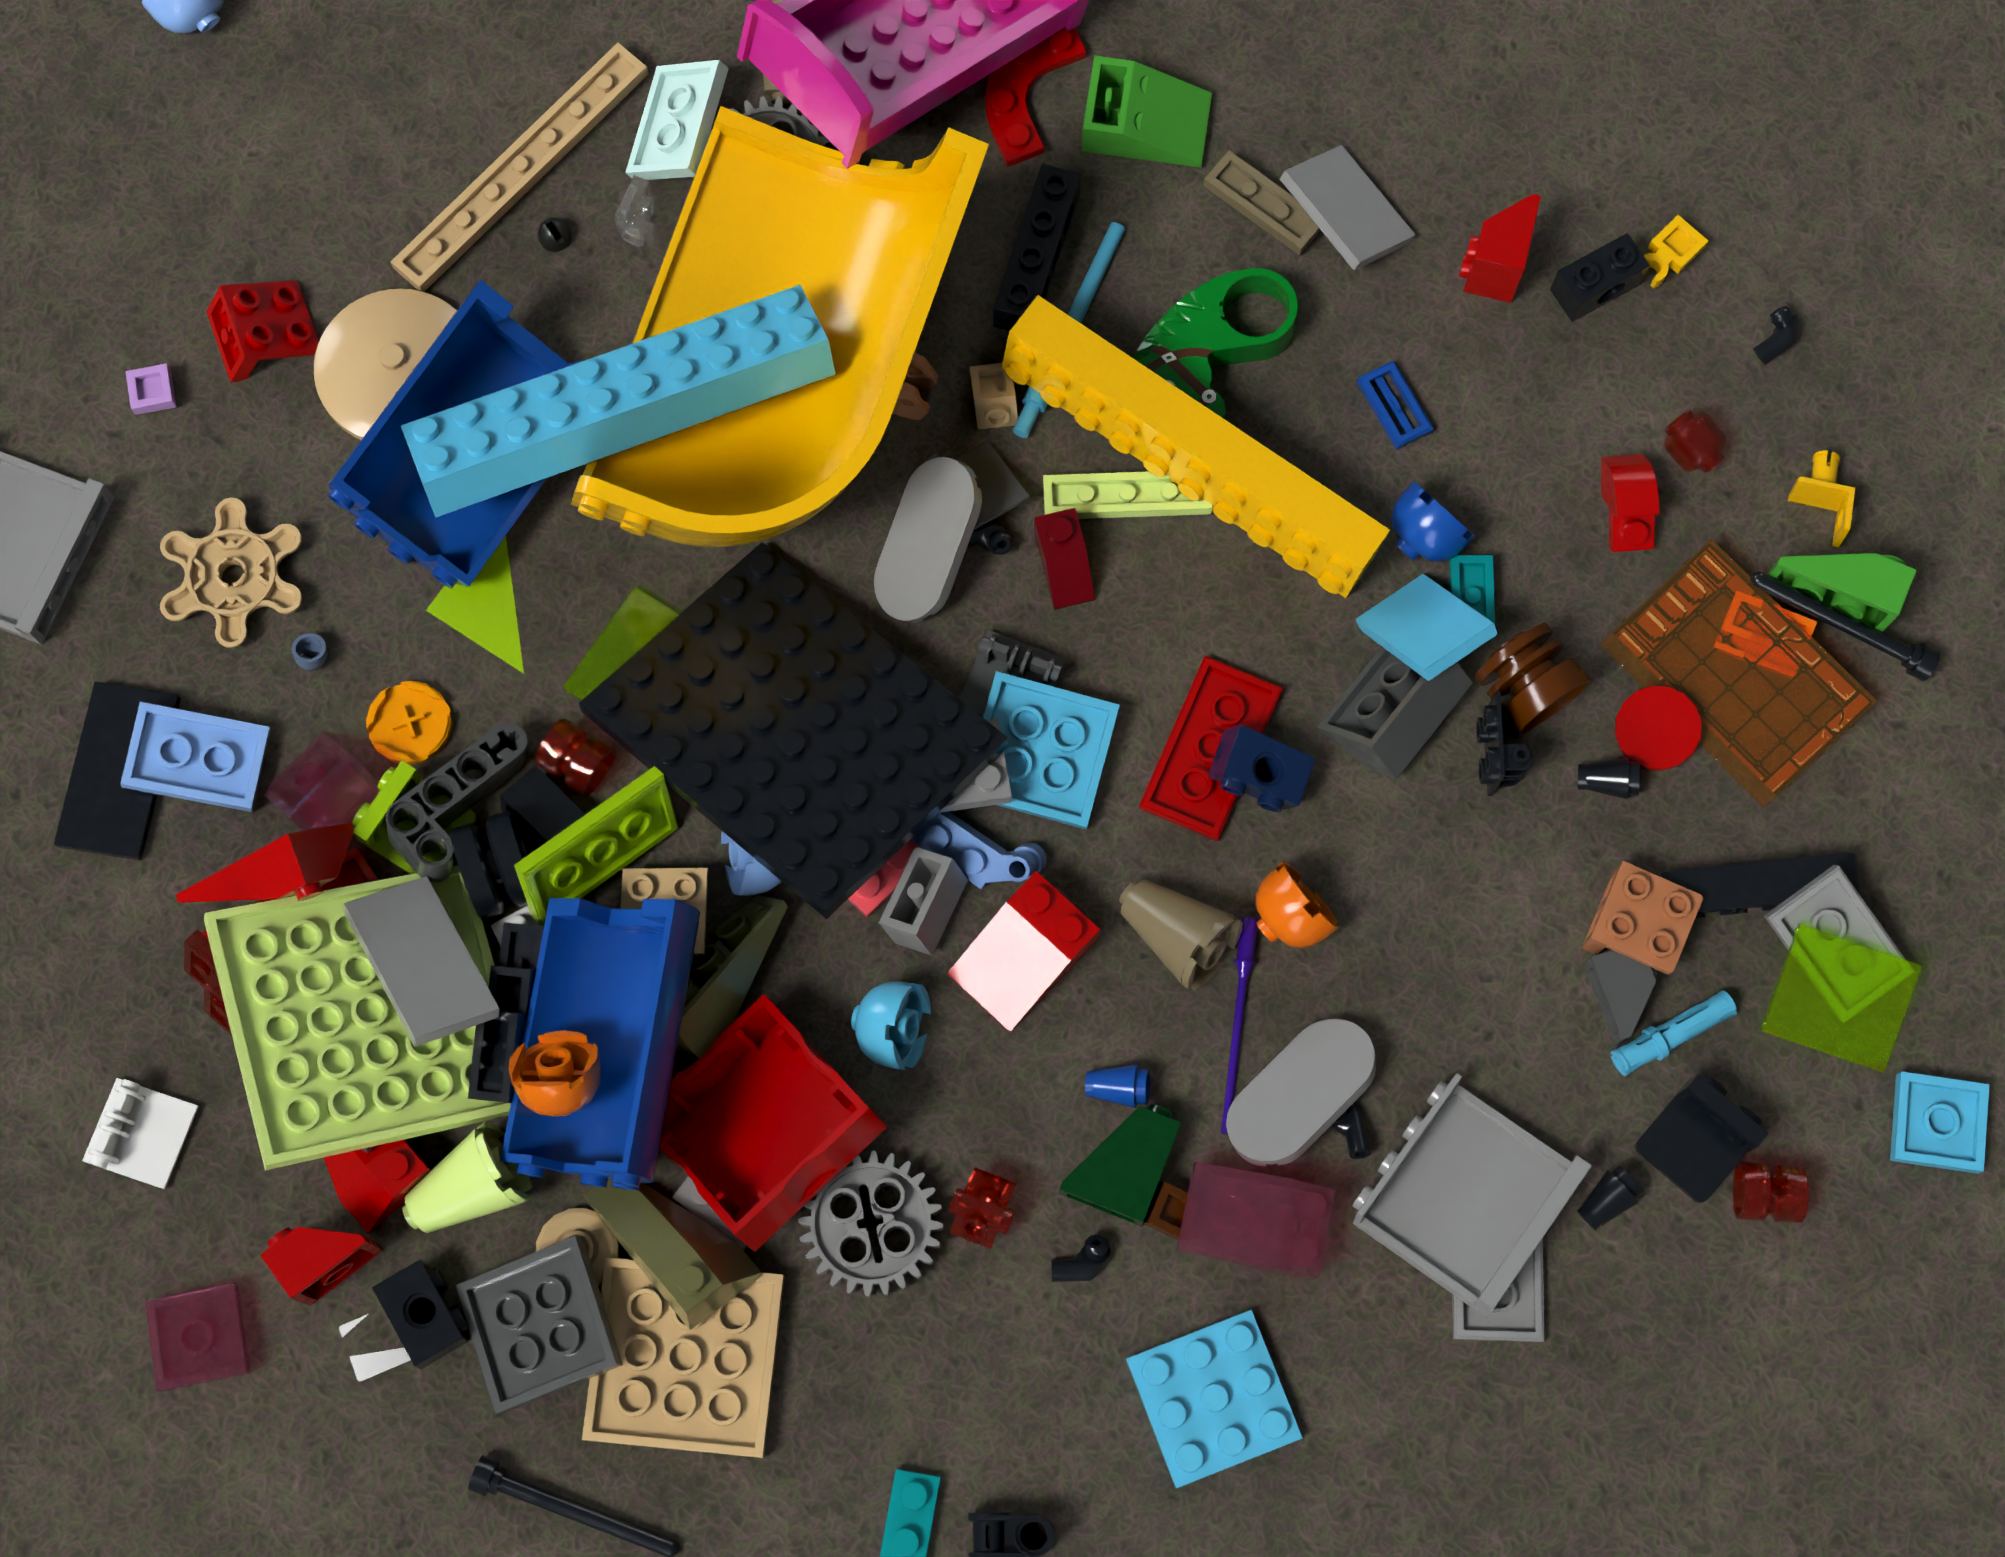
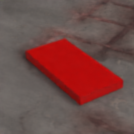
M1204 656L1138 809L1218 842L1237 795L1223 791L1219 787L1220 782L1208 777L1223 731L1241 724L1264 734L1283 688Z

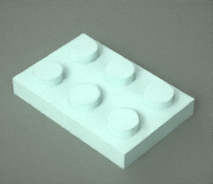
M720 60L656 67L625 172L635 181L695 177L709 139L729 69Z

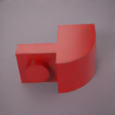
M1643 454L1601 457L1602 499L1609 507L1610 550L1612 552L1654 549L1655 515H1659V496L1656 477L1651 463Z

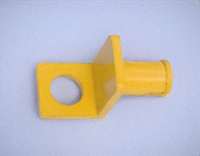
M1822 450L1813 455L1811 478L1798 477L1789 493L1788 501L1837 511L1832 546L1839 548L1851 527L1855 487L1836 484L1840 456L1832 451L1830 462H1827L1828 450Z

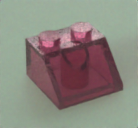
M322 732L261 793L301 831L352 822L361 806L366 802L371 805L380 790L377 789L379 782L350 753Z

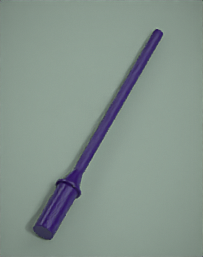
M1252 917L1241 918V922H1243L1242 933L1238 942L1237 959L1234 960V963L1237 964L1239 980L1221 1127L1222 1134H1228L1226 1119L1229 1108L1234 1100L1247 979L1252 967L1256 965V962H1254L1258 929L1256 922L1259 920Z

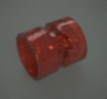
M562 718L554 724L544 737L536 753L534 763L551 775L560 777L565 774V783L585 796H589L597 789L612 767L616 757V750L597 737H591L586 740V732L581 727L566 718Z
M1740 1161L1737 1163L1733 1175V1210L1738 1220L1763 1221L1768 1215H1771L1775 1222L1802 1223L1808 1210L1809 1182L1806 1168L1803 1165L1776 1164L1772 1170H1769L1768 1166L1761 1162Z

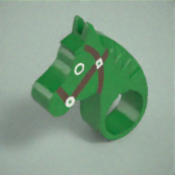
M1263 268L1233 271L1210 279L1189 292L1167 311L1146 335L1133 359L1226 420L1225 402L1218 393L1212 390V373L1210 368L1220 365L1263 361L1282 353L1292 342L1297 329L1298 302L1296 293L1283 276ZM1248 293H1263L1275 298L1283 305L1288 314L1280 328L1273 333L1259 337L1247 336L1237 332L1229 325L1227 320L1223 321L1222 318H1225V311L1232 301Z

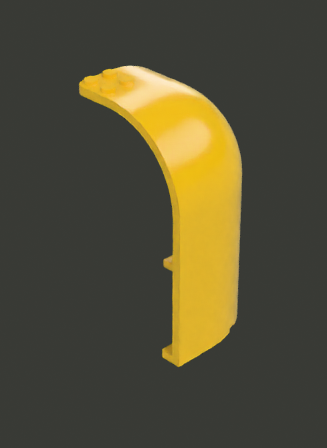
M720 106L633 343L801 285L829 340L835 375L587 463L583 475H580L571 505L578 507V512L587 517L600 521L605 517L621 523V529L635 535L645 536L647 533L672 542L700 547H728L772 538L808 521L826 508L845 490L866 465L883 437L989 144L948 127L932 154L923 159L914 160L912 168L903 169L905 165L899 161L871 159L869 166L855 164L847 169L842 164L844 155L840 151L815 144Z

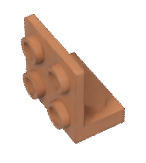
M1622 861L1611 875L1581 948L1598 955L1606 947L1669 975L1677 965L1703 901V896Z

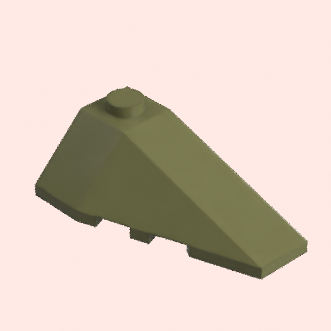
M756 895L717 927L716 936L719 940L714 944L705 945V954H693L676 1056L697 1061L709 1050L717 1037L734 1022L788 908L783 900Z
M608 1180L607 1188L593 1186L583 1194L584 1199L689 1330L693 1329L762 1276V1272L735 1239L644 1183H640L639 1191L612 1187V1180Z

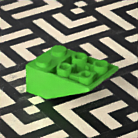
M1094 55L1083 123L1081 151L1201 168L1212 92L1136 61Z

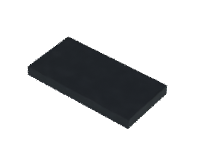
M94 682L54 841L56 847L138 861L142 860L158 794L122 788L120 783L139 703L145 702L178 709L181 698L177 694Z

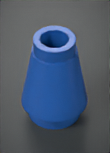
M1139 1065L1099 1069L1096 1071L1087 1070L1085 1095L1086 1097H1094L1095 1099L1135 1109L1138 1104L1148 1105L1150 1070L1140 1069Z

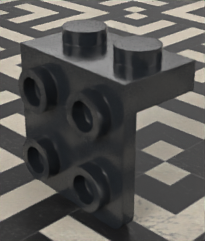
M1699 1074L1686 1082L1637 1140L1635 1149L1693 1201L1703 1203L1709 1199L1745 1154L1757 1148L1769 1133L1761 1127L1762 1121L1754 1112L1744 1106L1738 1108L1725 1097L1727 1091L1720 1083L1710 1077L1704 1079Z

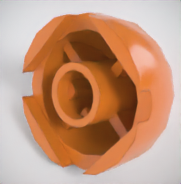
M1282 861L1270 871L1259 886L1256 893L1255 906L1261 919L1256 924L1264 936L1272 943L1279 938L1290 947L1302 949L1315 946L1339 928L1336 925L1337 919L1317 892L1314 895L1302 881H1299L1303 876L1286 861Z
M562 1030L538 1035L539 1043L532 1045L528 1049H526L525 1043L520 1045L509 1059L508 1070L516 1094L528 1109L539 1115L567 1116L577 1112L592 1101L601 1083V1060L595 1042L593 1045L588 1043L587 1036L580 1032Z

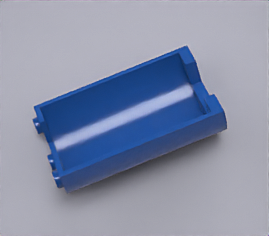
M482 280L478 281L329 482L331 492L328 497L335 504L349 511L357 518L353 525L358 530L373 539L378 535L390 544L387 550L398 560L405 564H409L412 559L431 570V575L436 580L451 589L455 584L470 586L547 478L435 517L401 425L582 362L579 360L568 364L512 319L509 313L514 306Z
M549 898L522 1044L525 1043L526 1049H528L532 1045L539 1043L538 1035L546 1032L562 1030L580 1032L587 1036L588 1043L593 1045L595 1042L598 1047L601 1060V1083L591 1102L577 1112L557 1117L539 1115L528 1109L521 1102L514 1089L500 1161L518 1165L517 1174L543 1178L544 1172L547 1170L581 1176L580 1184L607 1188L608 1180H612V1187L639 1191L640 1183H651L654 1181L699 925L700 911L677 899H643L642 909H611L581 898Z

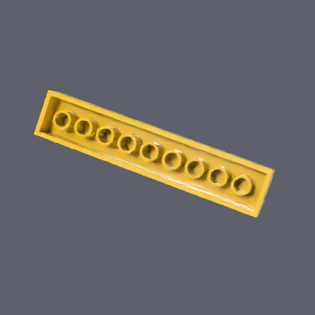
M1039 295L1036 296L1009 331L1001 368L1006 371L1007 375L1014 382L1020 385L1027 384L1039 392L1041 398L1047 404L1055 408L1061 407L1073 415L1080 426L1089 431L1095 430L1109 439V443L1117 451L1133 455L1143 462L1144 467L1151 474L1157 477H1164V475L1170 477V481L1176 484L1180 492L1187 498L1194 501H1203L1205 499L1211 503L1213 513L1220 520L1228 524L1234 523L1246 531L1254 543L1262 547H1270L1282 555L1286 564L1293 569L1304 570L1316 578L1318 584L1324 590L1347 598L1374 559L1390 529Z

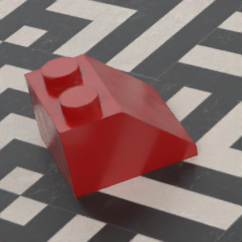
M1531 194L1483 222L1479 236H1470L1467 251L1464 253L1459 277L1466 278L1463 292L1511 303L1525 269L1541 195Z
M288 1227L275 1234L267 1242L269 1248L261 1253L260 1256L290 1299L311 1306L384 1250L379 1243L361 1234L296 1227L292 1230Z

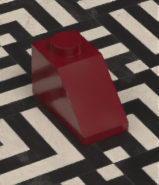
M1072 508L1034 517V536L1054 610L1095 601L1086 546L1076 509Z

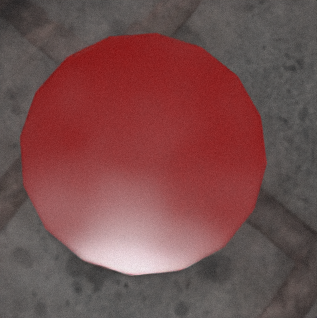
M1650 686L1637 690L1623 702L1615 718L1614 736L1620 751L1625 757H1629L1630 761H1640V767L1645 770L1666 771L1680 766L1694 753L1701 739L1702 722L1696 706L1684 693L1671 687Z

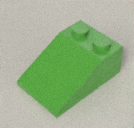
M1864 553L1780 557L1767 574L1883 632L1900 614L1917 570L1906 566L1902 559L1893 555Z

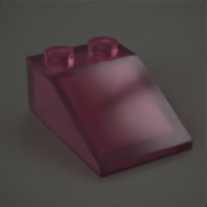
M1194 1162L1177 1250L1295 1279H1317L1320 1276L1336 1189L1291 1178Z

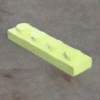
M1149 471L1043 475L1044 515L1072 508L1076 509L1078 519L1206 515L1212 513V504L1205 499L1203 501H1194L1187 498L1180 492L1178 486L1170 481V477L1167 475L1157 477Z

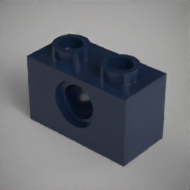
M1240 724L1223 731L1208 777L1220 782L1219 787L1223 791L1237 796H1243L1245 793L1258 799L1257 805L1261 808L1280 813L1282 809L1300 805L1315 758ZM1257 762H1259L1265 770V778L1263 781H1261L1255 773V765Z

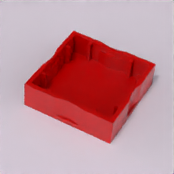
M763 994L717 1037L709 1050L700 1059L679 1072L671 1080L660 1149L692 1179L697 1192L731 1232L755 1252L878 1137L887 1126L787 1017Z

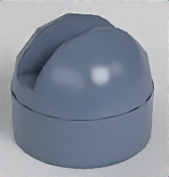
M303 634L297 637L292 644L291 650L295 662L306 671H315L321 668L327 660L328 650L326 643L317 634ZM301 653L308 654L314 658L301 656Z

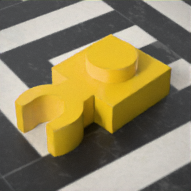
M1679 215L1651 240L1648 249L1653 253L1643 255L1650 267L1654 268L1657 272V275L1650 284L1652 288H1656L1663 283L1669 267L1679 274L1708 243V240Z

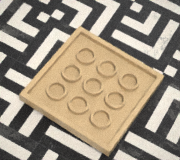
M605 1257L601 1298L623 1365L590 1378L582 1440L764 1458L785 1276L783 1274L762 1273L760 1278L693 1329L689 1330L634 1260Z

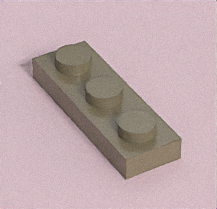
M1230 150L1204 178L1203 186L1299 256L1321 231L1294 196Z

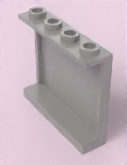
M0 451V629L42 645L115 496L103 483L88 478L87 482L84 483Z
M1456 1073L1449 1084L1441 1080L1427 1100V1103L1433 1107L1423 1119L1416 1115L1402 1135L1408 1142L1398 1154L1392 1149L1377 1170L1383 1177L1376 1187L1372 1188L1367 1184L1352 1206L1358 1210L1353 1224L1488 1318L1592 1165L1579 1156H1576L1572 1162L1458 1085L1462 1076Z

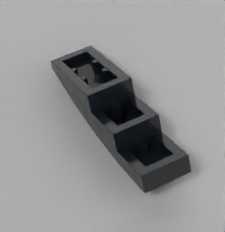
M506 922L503 924L499 966L491 965L488 986L499 1007V1017L476 1025L468 1099L512 1103L514 1087L508 1070L509 1059L515 1050L522 1045L544 926Z

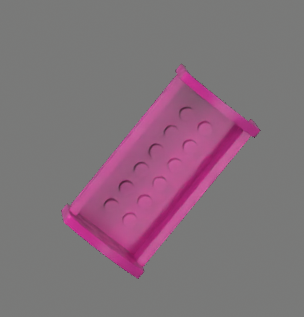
M756 0L747 7L737 58L741 62L749 59L844 155L842 164L848 169L860 161L864 151L1063 28L1071 31L1079 26L1089 0H784L779 4H775L770 0Z

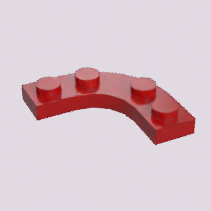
M1063 28L995 70L989 76L985 92L986 118L990 132L1007 168L1044 154V146L1028 114L1026 105L1027 94L1035 81L1053 70L1086 58V50L1075 28L1071 31Z

